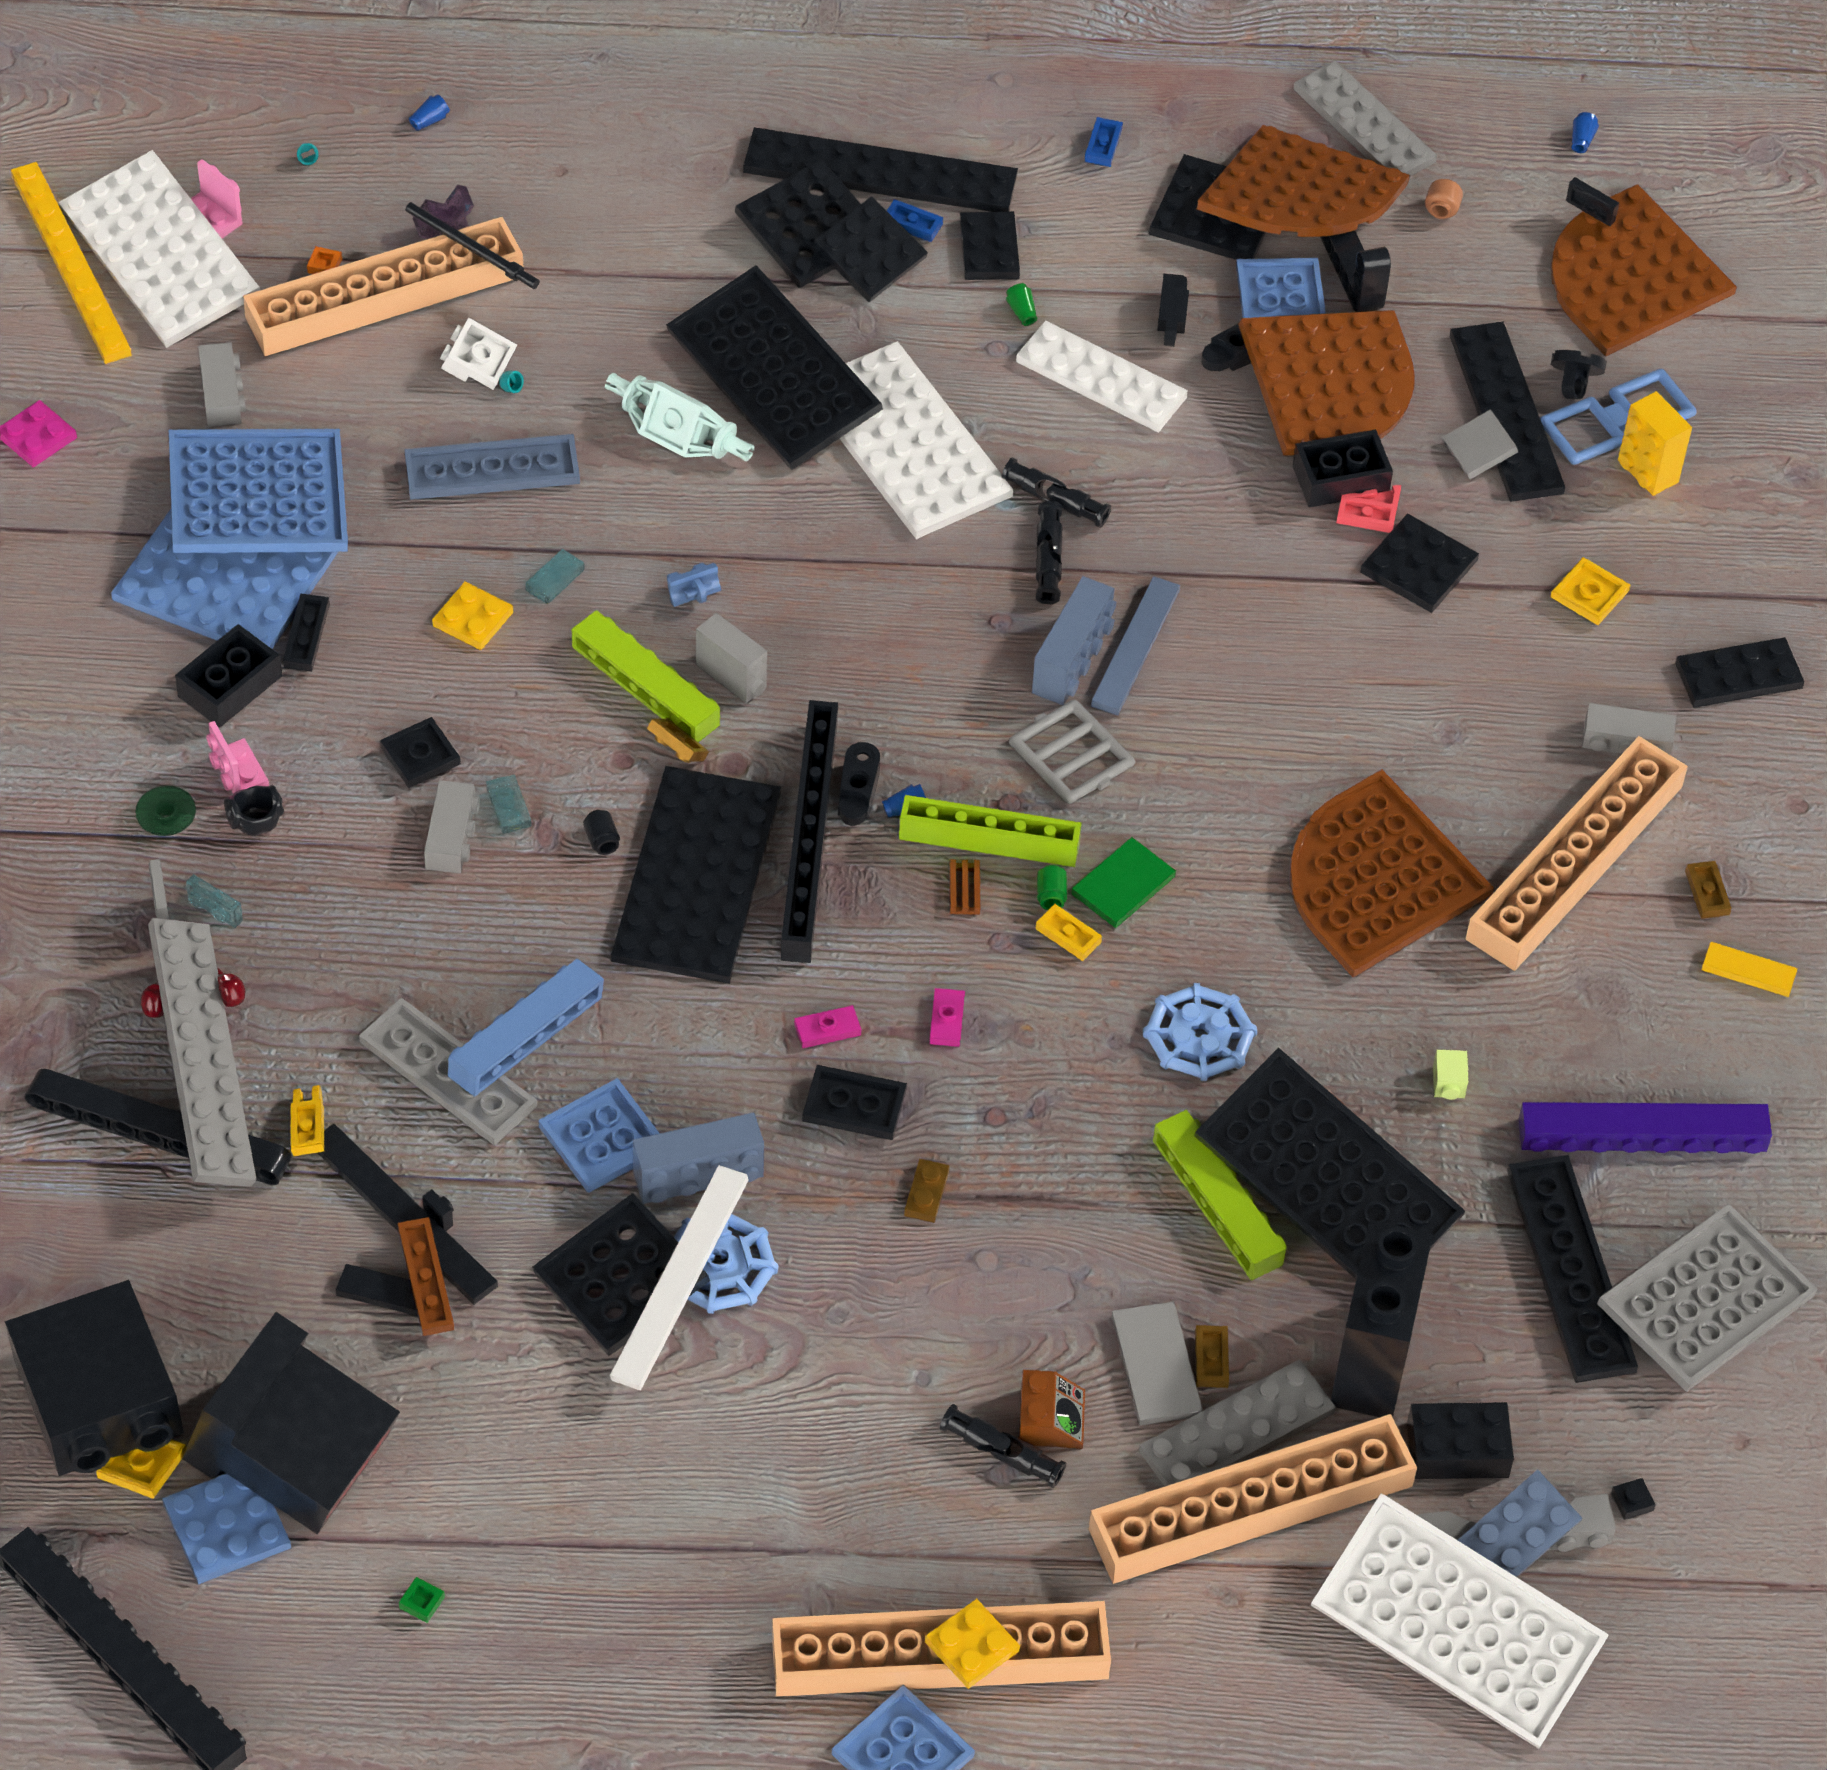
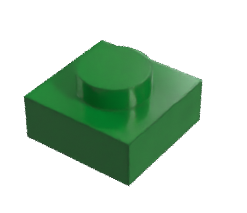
M416 1577L398 1602L399 1609L428 1623L444 1600L445 1592Z

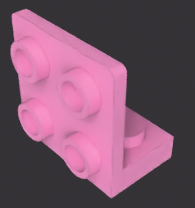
M201 159L197 162L200 192L193 196L191 200L219 236L224 238L242 225L240 189L234 180L228 179L214 165H210Z
M215 721L209 722L210 734L206 735V739L212 752L208 755L215 770L219 769L222 773L220 777L226 791L231 790L234 794L239 790L253 786H269V780L245 738L227 744Z

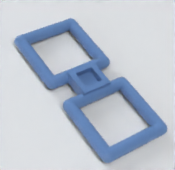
M1657 369L1611 388L1609 396L1615 404L1603 408L1594 397H1588L1540 417L1544 430L1569 462L1576 465L1621 446L1631 405L1624 396L1627 393L1659 381L1681 407V410L1677 412L1685 420L1695 416L1697 410L1664 369ZM1590 409L1612 438L1576 452L1554 423Z

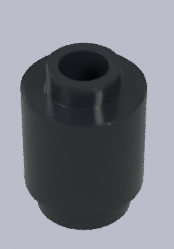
M604 810L590 812L584 819L583 826L591 847L600 855H608L615 852L619 848L620 836L611 813Z

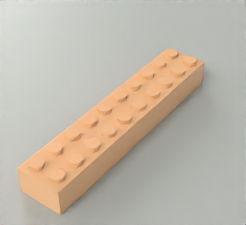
M503 217L458 230L509 262L514 261L523 266V253ZM443 234L243 295L245 318L264 356H268L508 282L512 279L507 277L503 270Z
M1638 736L1470 918L1466 940L1513 971H1516L1683 786L1688 766Z
M1389 1414L1093 1509L1090 1513L1088 1530L1112 1583L1115 1584L1376 1499L1381 1493L1388 1495L1413 1487L1417 1466L1392 1415Z
M1105 1601L985 1607L1018 1642L1020 1649L1018 1653L973 1686L1109 1679L1111 1655ZM963 1608L773 1618L772 1644L776 1697L898 1690L902 1685L909 1690L966 1687L925 1643V1636Z

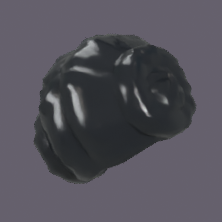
M274 785L267 787L253 786L239 790L224 800L225 815L232 829L239 828L247 835L259 836L260 834L272 831L277 826L279 817L284 814L283 801Z

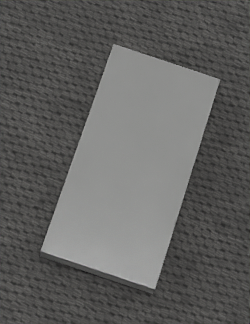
M1174 1301L1112 1311L1111 1317L1139 1426L1186 1419L1202 1412Z

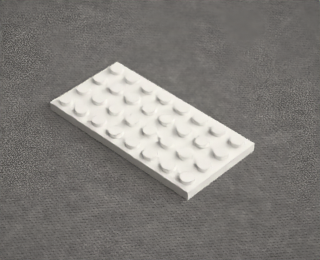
M153 150L58 202L61 210L166 348L243 305V295L260 291V287Z
M898 341L846 363L882 403L883 410L839 439L915 539L1013 497V488L1006 479L1002 478V474Z
M1382 1493L1311 1603V1606L1538 1749L1543 1744L1609 1636L1604 1631Z

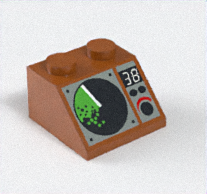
M1023 1370L1019 1439L1033 1446L1083 1449L1085 1389L1055 1371Z

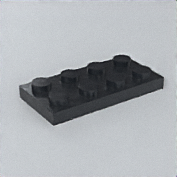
M1786 637L1680 655L1676 657L1675 661L1693 708L1803 689L1805 682Z

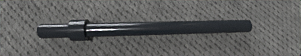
M410 202L406 206V212L503 270L510 279L514 281L519 280L532 289L538 287L540 280L524 271L523 266L514 261L509 262L416 204Z

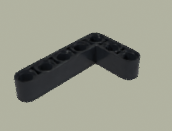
M1355 230L1338 235L1321 236L1320 238L1355 312H1367L1384 308L1391 270V259L1388 249L1384 246L1364 250Z

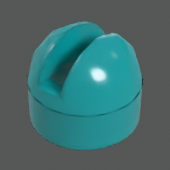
M304 143L297 150V158L304 165L315 163L319 157V151L312 143ZM314 149L315 154L303 159L302 153Z
M505 371L499 378L501 389L508 393H518L524 384L523 376L519 371Z

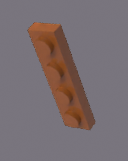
M429 1217L398 1223V1231L422 1335L428 1336L453 1331V1317Z

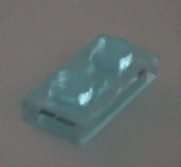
M561 549L525 583L526 591L549 604L585 570V563L564 549Z
M515 774L486 781V788L502 833L505 834L532 827L531 818Z
M194 874L186 881L188 900L194 907L198 909L203 908L211 913L217 921L221 923L226 922L234 928L243 921L240 902Z

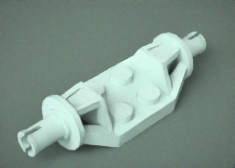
M611 373L606 381L611 384L606 383L605 389L623 397L622 408L629 413L638 434L685 458L713 456L720 459L727 452H730L743 461H748L753 455L749 450L754 451L755 446L736 437V424L726 422L704 403L661 381L647 380L642 375L635 377L632 382L621 378L615 373ZM640 403L646 406L644 413L638 407ZM710 440L713 441V446L705 445L704 443Z

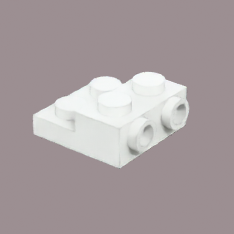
M468 318L464 326L458 325L450 339L455 343L453 346L447 344L440 357L444 361L441 369L466 382L468 377H471L494 390L517 344Z

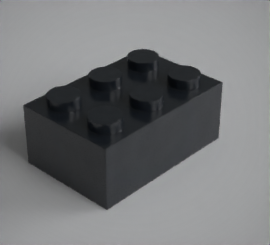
M1376 429L1295 444L1292 466L1309 508L1341 502V497L1344 494L1363 493L1371 489H1376L1378 493L1390 491L1393 470Z
M237 624L175 675L177 693L180 699L211 722L215 721L216 725L220 728L282 677L280 654Z
M1507 1402L1411 1404L1407 1419L1410 1454L1417 1466L1415 1479L1509 1478L1514 1454Z

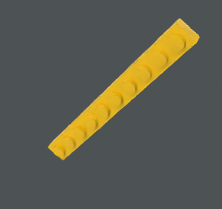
M37 162L11 169L12 178L104 363L107 364L132 356L131 348Z

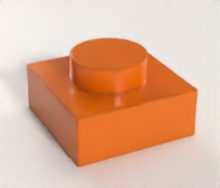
M315 246L307 264V273L315 274L340 266L342 252Z

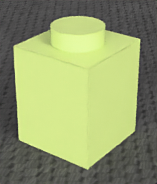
M1436 1050L1433 1064L1434 1097H1443L1450 1100L1465 1098L1469 1082L1467 1051Z

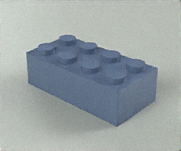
M1082 576L1035 656L1032 694L1060 705H1064L1069 696L1073 697L1079 686L1080 676H1086L1091 665V657L1099 654L1103 644L1102 638L1104 635H1109L1113 629L1115 620L1111 616L1117 603L1113 600V587Z
M754 1112L633 1139V1174L643 1204L650 1202L660 1203L668 1198L681 1195L690 1196L698 1191L706 1190L719 1165L747 1174L748 1182L764 1177V1140Z

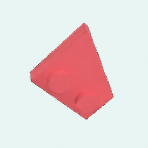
M1394 485L1392 490L1378 493L1376 489H1371L1363 493L1342 495L1336 523L1390 533L1394 527L1401 485Z

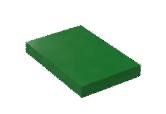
M1131 837L1072 888L1071 894L1116 929L1175 878L1176 870Z

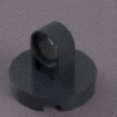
M1556 350L1555 353H1552L1550 365L1564 371L1562 380L1563 396L1566 399H1582L1586 393L1589 376L1604 374L1607 361L1595 354H1591L1589 358L1581 355V351Z

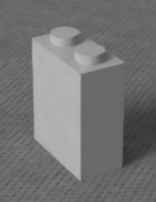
M715 613L696 628V666L745 703H748L755 696H760L767 687V650L718 613Z

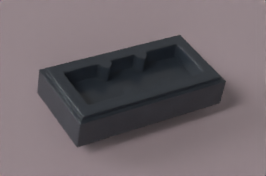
M1576 177L1569 182L1566 197L1568 203L1608 226H1611L1616 221L1619 202Z

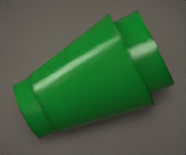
M1024 283L1010 287L1006 292L1007 303L1022 322V325L1029 326L1034 324L1038 318L1032 290Z

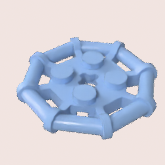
M1193 983L1191 987L1166 996L1159 995L1155 999L1156 1005L1149 1022L1143 1028V1037L1148 1039L1161 1061L1160 1066L1165 1070L1170 1068L1198 1077L1200 1081H1207V1078L1233 1068L1241 1069L1246 1063L1245 1057L1253 1037L1257 1036L1258 1033L1257 1026L1251 1023L1241 1006L1240 998L1235 994L1228 995L1200 986V983ZM1193 999V1003L1185 1004L1182 1009L1178 1010L1174 1007L1176 1004ZM1201 999L1223 1006L1220 1009L1201 1004ZM1230 1012L1240 1027H1231L1227 1016ZM1166 1014L1172 1019L1169 1028H1160V1024ZM1202 1029L1208 1035L1202 1034L1201 1037H1197L1194 1030ZM1231 1039H1239L1235 1051L1228 1048ZM1163 1040L1173 1043L1174 1050L1172 1052L1168 1051ZM1214 1056H1217V1058H1223L1222 1060L1214 1062L1209 1065H1207L1206 1063L1209 1062L1210 1058ZM1180 1058H1184V1059H1187V1060H1190V1061L1199 1063V1065L1194 1064V1063H1191V1062H1188V1061H1185V1060H1182V1059H1180Z
M731 1214L703 1268L709 1275L710 1282L701 1287V1289L710 1291L709 1296L696 1291L687 1300L706 1309L707 1313L714 1314V1311L745 1304L752 1306L757 1303V1297L772 1275L777 1274L779 1267L774 1261L768 1241L769 1232L765 1227L759 1228ZM688 1217L682 1220V1226L674 1235L678 1242L691 1220ZM731 1227L747 1236L742 1237L739 1235V1238H737L728 1229ZM757 1245L761 1259L752 1258L749 1247ZM716 1255H720L722 1259H728L724 1264L718 1265L713 1263ZM751 1270L760 1271L751 1285L748 1286L745 1281ZM737 1288L740 1293L717 1297V1291Z

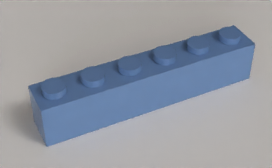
M579 959L574 960L568 966H562L550 980L540 983L533 993L526 998L519 999L514 1007L505 1014L498 1015L490 1026L483 1031L479 1030L476 1032L471 1040L462 1047L455 1048L448 1058V1077L475 1097L602 998L604 978Z

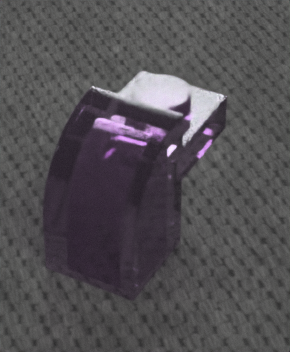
M457 184L445 203L425 199L420 208L453 228L460 230L469 227L466 216L470 214L474 204L467 187ZM413 216L412 219L420 238L430 239L443 235Z

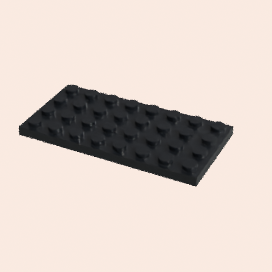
M757 265L666 324L671 335L791 470L883 410L882 403Z
M665 766L611 953V962L730 984L781 795L780 786Z
M1279 1047L1195 1131L1194 1136L1355 1279H1357L1370 1220L1433 1233L1431 1250L1465 1213V1210Z

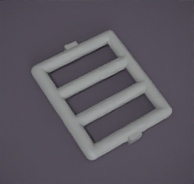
M1071 700L1047 715L1043 712L1035 717L1033 724L1009 738V744L1068 804L1074 803L1097 788L1100 791L1110 785L1111 779L1135 764V759L1077 700ZM1072 713L1083 722L1036 752H1033L1024 743ZM1090 732L1101 741L1054 771H1051L1043 762V760ZM1109 750L1120 760L1072 790L1061 781Z

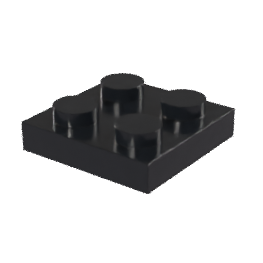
M432 717L380 740V748L408 788L461 764L460 756Z

